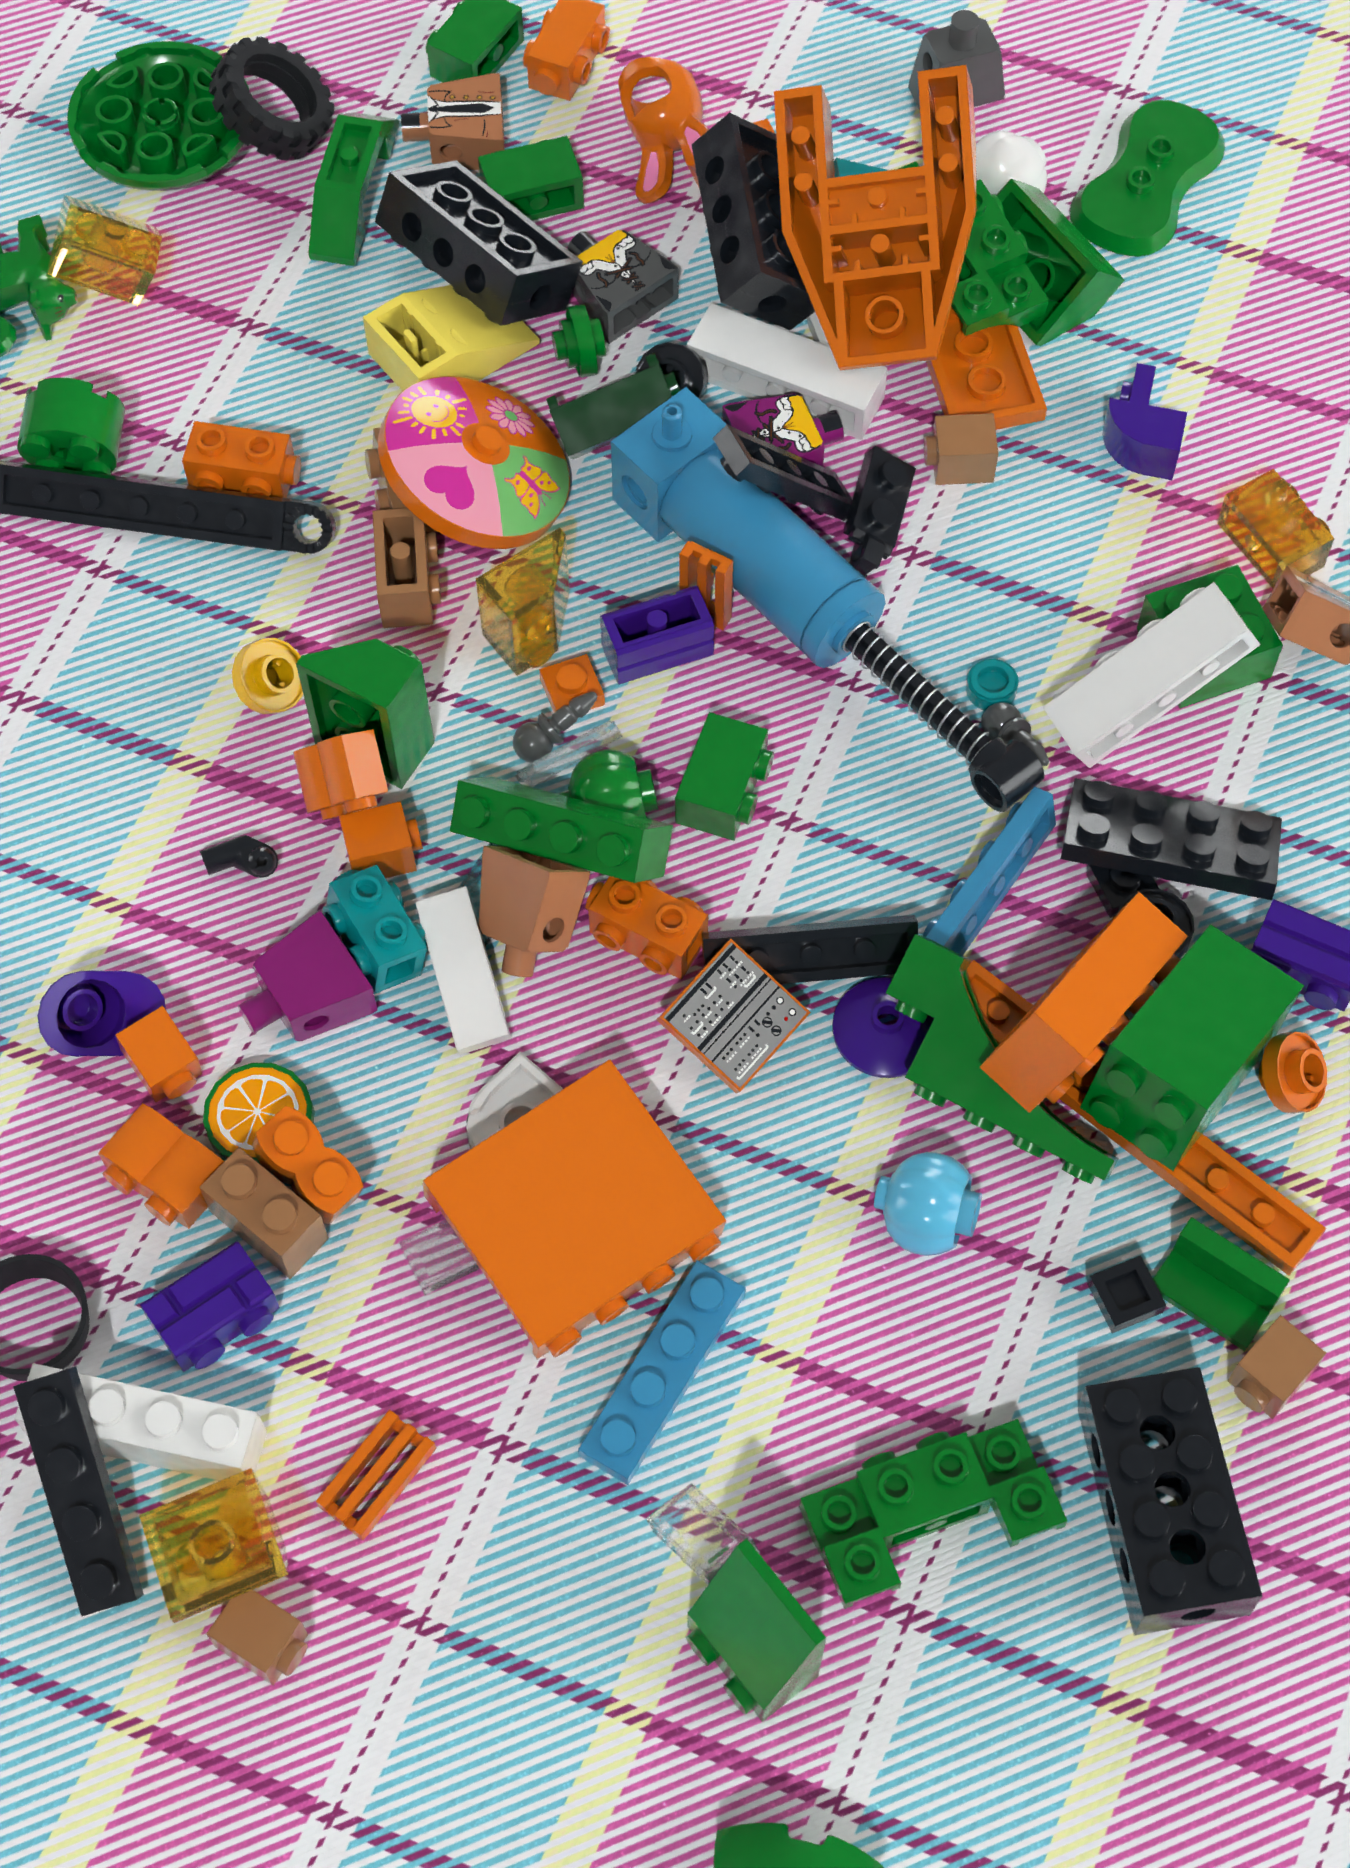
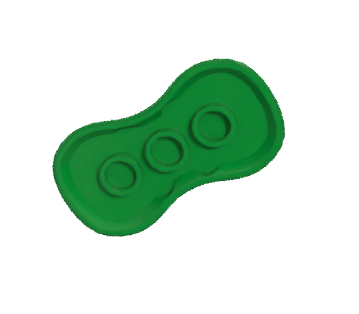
M1170 100L1151 101L1137 109L1126 118L1121 126L1117 153L1111 165L1104 173L1083 186L1074 196L1070 206L1071 223L1088 241L1117 254L1140 257L1161 250L1172 240L1175 234L1180 203L1186 192L1196 182L1213 172L1224 157L1225 141L1215 122L1195 108Z

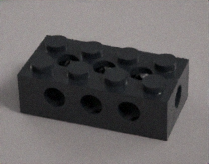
M729 112L691 144L720 301L730 307L791 330L813 314L815 310L782 233L776 134Z
M457 160L392 171L388 174L375 223L390 234L394 242L404 246L418 257L427 269L436 272L452 285L457 294L467 298L481 309L490 321L500 326L509 325L514 322L566 310L583 261Z
M1200 1367L1085 1386L1077 1410L1133 1634L1140 1635L1251 1615L1262 1598V1592ZM1142 1438L1156 1440L1163 1449H1154L1147 1446ZM1163 1493L1173 1497L1179 1506L1165 1505L1157 1498L1156 1494ZM1171 1550L1185 1552L1191 1557L1194 1564L1186 1565L1178 1562L1172 1556Z

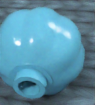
M923 1152L905 1159L891 1177L883 1175L880 1177L875 1193L874 1208L883 1210L887 1232L896 1244L911 1253L932 1256L954 1249L960 1237L955 1235V1233L969 1237L973 1236L980 1212L982 1193L971 1191L972 1176L960 1162L944 1154Z

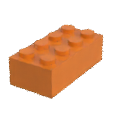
M1138 892L1079 952L979 1068L1029 1113L1045 1098L1053 1104L1056 1103L1076 1081L1071 1073L1075 1071L1080 1077H1083L1105 1053L1099 1043L1103 1041L1105 1044L1110 1045L1130 1022V1019L1124 1014L1128 1009L1134 1015L1156 989L1149 984L1153 979L1157 984H1160L1178 964L1180 959L1174 953L1188 935Z

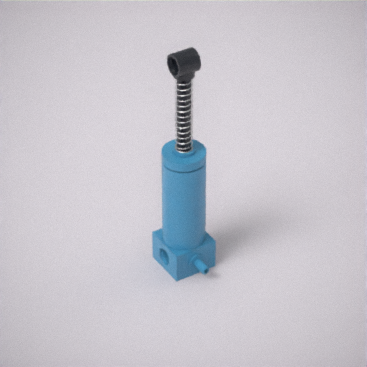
M687 387L611 441L613 501L657 542L671 532H675L685 543L687 541L695 542L733 561L732 587L816 666L826 668L835 665L852 653L854 660L861 661L862 668L870 669L872 677L880 678V684L884 687H889L890 694L898 695L900 703L908 704L909 712H916L919 721H926L929 730H936L937 738L945 739L947 747L955 748L957 756H964L966 758L965 762L969 766L968 770L972 785L979 797L988 806L998 812H1005L1044 779L1042 764L1028 746L1016 739L1009 740L1007 743L1000 737L991 740L988 737L989 732H982L979 729V723L974 724L969 720L970 714L964 715L960 711V705L954 706L950 702V696L944 697L940 693V687L935 688L931 685V679L926 680L922 676V670L916 671L912 667V661H905L903 653H897L894 650V644L888 645L884 641V635L878 636L875 633V626L882 616L886 604L884 594L772 492L765 493L756 484L746 480L738 482L725 471L720 462L723 455L714 442L713 437L727 424ZM711 565V567H712L714 570L717 569L716 566Z

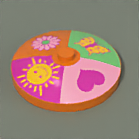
M435 377L422 380L409 386L397 396L381 423L378 435V454L381 467L389 485L402 503L416 517L451 539L471 546L489 549H508L523 546L544 535L551 528L566 504L570 488L569 469L563 450L556 437L543 420L529 407L499 388L462 377Z

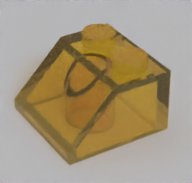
M65 195L62 201L47 274L139 306L155 275L162 236L154 226Z
M558 528L476 578L482 635L516 676L531 667L537 668L542 666L559 648L570 593L566 534L561 528Z
M252 1468L139 1515L167 1609L173 1623L289 1575L286 1547L269 1497Z

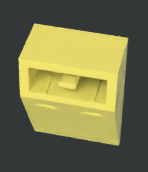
M452 285L402 293L363 316L368 354L402 391L417 382L435 377H462L480 381L540 344V339L523 321L502 326L490 321L485 316V313L475 304L457 294Z

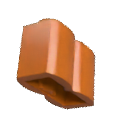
M374 729L336 736L293 752L307 814L320 811L322 820L338 818L340 815L378 806L376 796L388 792Z
M143 1103L98 1152L107 1168L102 1174L110 1184L125 1195L135 1190L137 1193L148 1198L144 1203L145 1207L164 1224L170 1226L175 1220L188 1229L208 1208L199 1187L224 1162L202 1143L182 1132L163 1115Z
M284 1106L256 1132L252 1145L259 1163L279 1181L290 1184L292 1192L321 1215L324 1224H331L360 1195L363 1183L356 1168L341 1153L324 1146L323 1139L316 1126L300 1111Z

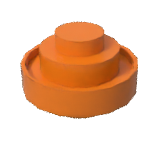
M1297 1031L1280 1033L1272 1037L1264 1049L1262 1062L1259 1067V1080L1273 1105L1283 1113H1305L1317 1108L1324 1098L1327 1085V1067L1319 1046L1308 1034Z

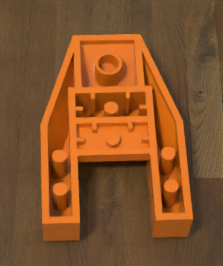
M966 65L918 71L924 166L835 177L831 107L822 85L774 91L782 233L840 371L936 360L938 358L977 211L976 131L973 87Z

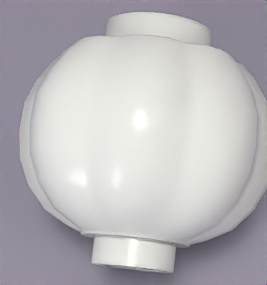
M996 131L985 135L976 143V181L981 179L990 194L998 195L1011 178L1039 188L1044 193L1047 184V172L1044 168L1046 166V157L1042 148L1032 138L1018 136L1013 132Z

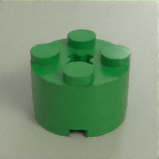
M48 378L38 381L37 390L32 391L29 388L26 393L17 443L19 454L31 465L111 475L117 464L125 417V407L122 401L109 391H107L106 398L92 393L93 384L83 380Z

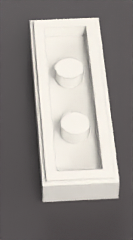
M464 886L415 902L422 928L426 933L427 947L457 1052L462 1055L511 1039L468 888Z

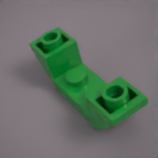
M361 113L338 114L314 185L308 250L309 259L355 266L366 233L362 204L377 158L389 160L400 126L399 119Z

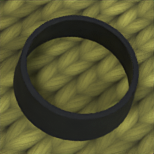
M23 1254L0 1261V1292L22 1280L44 1278L64 1285L78 1299L82 1308V1314L75 1336L59 1355L41 1364L62 1370L65 1369L82 1350L89 1331L90 1319L87 1297L81 1281L64 1263L44 1255ZM0 1366V1375L12 1380L27 1381L31 1368L10 1369Z

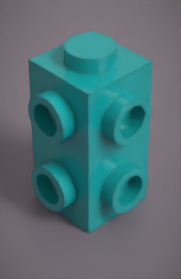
M378 865L361 871H347L330 882L327 903L322 909L323 915L337 936L341 937L348 952L372 986L374 994L421 976L425 955L428 952L425 939L426 933L418 922L412 923L404 910V902L399 888L393 881L387 882Z

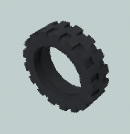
M250 37L243 38L238 44L234 43L211 74L213 80L209 84V92L214 95L213 107L216 113L221 112L224 117L222 122L228 130L231 131L233 129L239 134L238 139L245 145L249 146V144L257 147L258 153L269 156L271 153L276 155V158L279 160H288L290 156H293L295 160L303 158L307 152L310 153L333 123L331 117L334 114L335 108L334 103L329 102L331 92L327 85L321 83L320 78L322 76L314 67L310 68L304 63L306 59L298 52L295 54L287 50L288 46L278 41L275 44L269 43L268 38L257 37L254 41ZM253 75L268 80L280 88L293 102L299 114L300 122H290L278 118L265 110L251 95L244 76Z

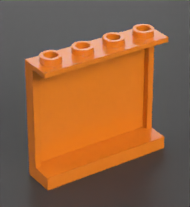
M610 1059L423 1180L425 1198L436 1213L441 1211L533 1344L532 1353L537 1360L549 1351L553 1357H558L571 1349L582 1339L579 1331L595 1320H598L601 1325L614 1320L629 1307L626 1299L642 1288L650 1294L664 1286L675 1276L672 1268L688 1257H691L694 1263L707 1257L721 1245L722 1242L718 1237L722 1235L726 1224L724 1216Z

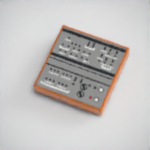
M730 939L656 1020L737 1094L741 1092L811 1012L739 945Z

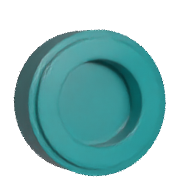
M982 660L976 663L969 671L966 684L967 696L973 705L982 710H986L989 706L999 702L1012 704L1018 689V675L1011 665L1002 660Z

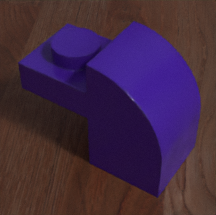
M1137 363L1133 382L1123 381L1120 398L1109 399L1103 426V441L1110 456L1122 467L1137 474L1172 480L1180 453L1187 412L1149 405L1156 366Z

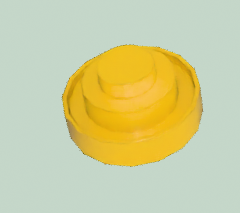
M262 638L244 646L235 657L232 668L233 686L239 699L249 709L261 714H277L294 707L303 696L296 666L297 661L301 657L300 654L289 643L278 638Z

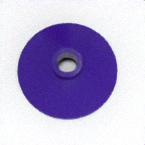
M887 977L863 981L846 992L835 1009L832 1032L837 1049L851 1066L874 1077L896 1078L907 1074L934 1018L928 1015L925 1022L921 1023L894 1009L898 999L886 994L893 979ZM882 1014H890L895 1016L898 1021L892 1025H885L879 1021L878 1017Z

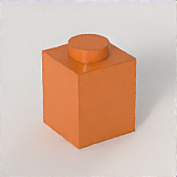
M401 801L339 816L351 870L361 871L378 865L385 878L417 871L413 851L423 849L416 819L405 820Z
M163 1006L115 1034L121 1052L155 1103L166 1096L168 1099H175L185 1094L196 1084L197 1080L195 1078L202 1074L198 1057Z

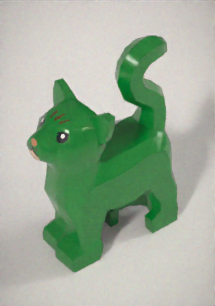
M40 215L18 221L17 251L3 253L0 244V314L28 302L31 313L37 321L43 337L48 341L52 340V324L63 319L69 308L77 304L78 299L73 287L65 285L58 280L54 262L47 253L50 251L46 238L48 236L47 229ZM0 317L1 357L10 352L16 341V328L9 320Z

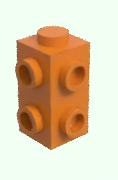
M558 0L554 9L549 8L546 11L541 31L535 40L528 42L523 55V66L527 67L528 87L530 89L570 101L579 84H586L597 53L602 54L605 51L609 41L610 28L605 26V5L590 0Z
M198 421L193 423L182 459L188 485L280 498H287L290 485L298 484L301 473V458L294 455L290 434Z
M609 876L605 883L601 881L596 883L585 905V909L589 913L590 933L593 934L594 938L601 945L613 951L623 949L638 957L641 963L652 972L660 975L669 973L681 980L702 949L701 933L708 932V914L704 913L703 909L696 902L682 896L675 898L659 890L651 880L633 883Z

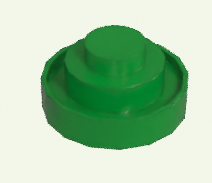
M583 304L566 307V319L559 320V331L551 333L557 361L565 359L568 368L576 367L580 378L597 375V358L606 356L599 318L589 320L587 310Z

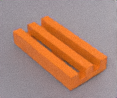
M687 541L679 553V590L696 585L700 590L710 615L715 617L714 627L724 630L732 618L733 561L695 542ZM711 565L717 567L715 570V602L711 600V586L714 583Z
M389 1410L316 1500L317 1506L364 1541L437 1449L435 1443L428 1437L424 1438L417 1432L416 1428L409 1423L405 1424L397 1414ZM395 1432L397 1437L345 1502L338 1506L336 1504L391 1434ZM408 1444L416 1448L359 1521L355 1519L352 1514Z

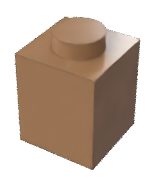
M994 413L935 416L933 435L924 437L925 466H933L935 485L994 483L999 454Z
M1280 1315L1239 1361L1228 1382L1235 1387L1234 1392L1245 1406L1258 1413L1263 1411L1274 1419L1314 1373L1327 1353Z
M241 1583L206 1633L217 1649L273 1686L282 1673L286 1676L293 1673L302 1661L308 1645L304 1643L308 1633L302 1622L243 1583Z

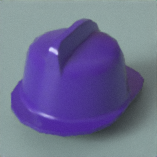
M90 970L66 974L51 984L40 1001L37 1015L39 1031L47 1045L62 1055L75 1057L123 1056L115 1034L161 1006L166 1010L165 998L154 982L144 975L134 972Z

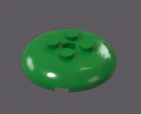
M157 41L123 49L115 53L117 60L104 66L99 71L94 67L89 70L80 80L71 96L67 121L71 140L76 151L96 173L109 181L125 187L157 191L177 189L198 183L224 168L235 158L244 145L238 139L239 134L233 129L229 131L223 124L222 120L224 117L221 112L216 113L212 104L214 95L209 92V84L213 80L211 74L223 57L215 51L199 45L176 41Z

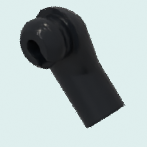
M247 835L200 850L208 875L235 867L252 876L263 878L273 874L278 865V856L273 848Z

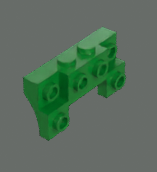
M915 161L898 169L919 167V165ZM981 179L976 181L977 211L960 271L959 282L957 283L951 305L963 323L962 332L965 336L998 325L1021 327L1045 316L1049 302L1045 292L1025 263L1029 252L1024 236L1020 231H1014L1005 217L1000 199L997 195L990 194Z
M1018 1419L969 1437L966 1432L950 1437L948 1432L930 1435L916 1444L917 1450L898 1457L895 1456L893 1451L875 1455L862 1463L863 1470L857 1471L854 1479L800 1498L799 1508L810 1537L827 1567L844 1609L853 1606L854 1602L891 1589V1591L900 1589L901 1581L888 1549L986 1514L990 1506L1003 1529L1010 1547L1018 1545L1023 1539L1053 1528L1058 1530L1066 1526L1067 1518L1044 1466L1038 1467Z

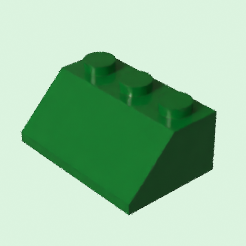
M1011 178L997 196L1003 205L1005 217L1014 231L1018 230L1024 236L1029 252L1025 263L1049 299L1045 316L1020 328L1037 346H1042L1094 317L1125 279L1039 188Z
M378 639L302 655L297 661L296 666L315 744L336 736L374 729L385 780L402 789L434 744L422 662L409 649L400 645L392 647Z

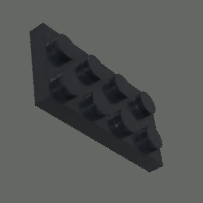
M1075 778L1060 859L1272 900L1277 886L1282 818L1266 815L1258 811L1238 810L1214 805L1206 801L1186 800L1162 795L1154 791H1140L1113 786L1102 781H1087Z

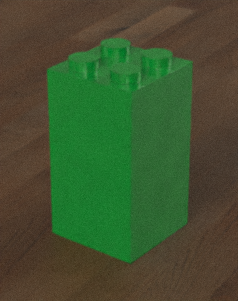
M1210 924L1111 1043L1080 1108L1093 1116L1099 1124L1112 1129L1140 1148L1147 1157L1159 1161L1174 1171L1261 1059L1266 1045L1278 1033L1304 985Z

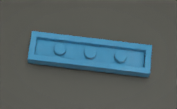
M1034 786L1023 803L1018 802L1012 807L1003 831L995 841L990 840L984 846L979 856L977 867L968 879H962L958 882L952 892L950 904L939 919L934 918L929 922L923 936L962 956L1056 826L1053 794Z
M698 1260L695 1262L579 1447V1457L629 1485L744 1298L746 1287Z

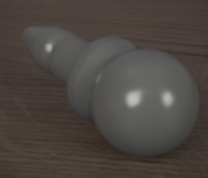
M592 691L574 697L569 701V705L561 707L552 714L550 719L542 712L538 715V722H528L521 725L513 736V748L517 756L530 763L546 759L550 755L554 743L561 744L564 742L560 732L567 730L577 722V718H582L589 712L597 700V693Z
M999 702L985 710L981 719V726L983 732H989L988 737L991 740L1000 737L1006 743L1013 739L1021 741L1034 752L1042 766L1049 764V758L1044 747L1030 735L1031 726L1021 717L1016 707L1009 703Z

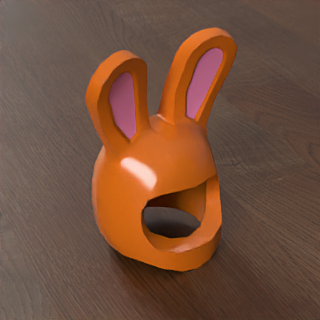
M651 56L637 58L629 62L618 80L620 98L628 127L642 150L635 193L638 200L644 204L660 199L668 191L672 180L674 151L682 149L686 164L692 169H696L691 144L709 130L702 122L703 103L692 73L676 61ZM646 77H663L669 84V94L652 103H643L632 98L633 88L639 80Z

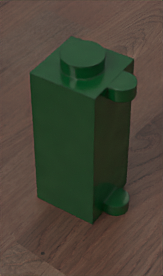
M655 353L645 356L650 368L560 406L556 395L546 398L550 414L569 458L576 459L611 444L613 439L681 391L673 372L664 375Z

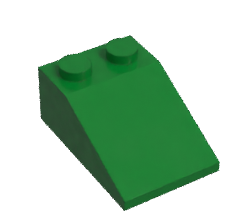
M746 1538L736 1546L688 1612V1628L691 1630V1633L686 1636V1640L706 1666L715 1661L729 1679L723 1687L738 1709L745 1715L753 1710L763 1722L818 1678L826 1636Z

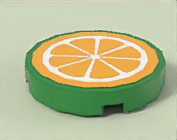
M250 1063L229 1071L214 1084L205 1100L203 1123L212 1148L219 1155L221 1154L223 1158L227 1159L240 1147L259 1163L252 1145L255 1134L284 1106L300 1111L314 1124L315 1110L306 1085L293 1071L274 1063Z

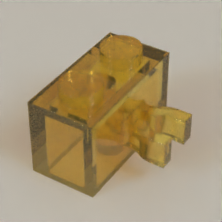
M1274 469L1225 494L1217 521L1221 529L1272 588L1275 587L1287 565L1308 576L1323 568L1335 539L1331 535L1328 525L1321 518L1315 517L1308 509L1307 504L1300 498L1295 487L1287 483L1284 478H1281Z

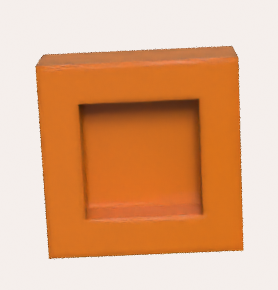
M587 654L539 669L540 681L554 713L564 705H569V701L574 697L592 691L597 693L598 697L591 709L605 705L604 692Z

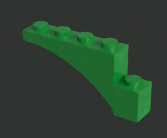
M915 934L886 991V994L898 999L894 1009L921 1023L925 1022L928 1015L934 1018L905 1078L917 1084L914 1093L941 1107L944 1106L946 1100H949L965 1108L966 1111L963 1118L986 1131L993 1132L996 1125L1015 1134L1012 1144L1036 1157L1042 1158L1045 1150L1065 1160L1061 1169L1084 1182L1092 1184L1095 1176L1104 1181L1108 1179L1119 1159L1118 1157L1083 1137L1054 1114L1043 1101L1030 1113L1027 1112L979 1068L999 1044L984 1019L972 989L967 972L971 960L925 936Z

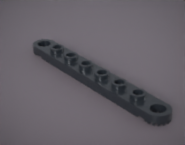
M0 460L1 514L277 551H293L303 554H315L323 550L332 542L336 532V523L332 513L325 506L317 502ZM308 514L309 516L313 515L315 519H319L318 522L322 524L321 529L323 531L317 541L306 540L300 535L297 528L300 516Z

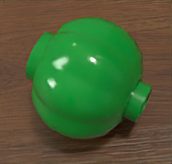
M601 750L587 755L573 769L568 786L569 791L559 793V795L647 818L645 812L659 810L651 770L638 771L635 759L617 750Z

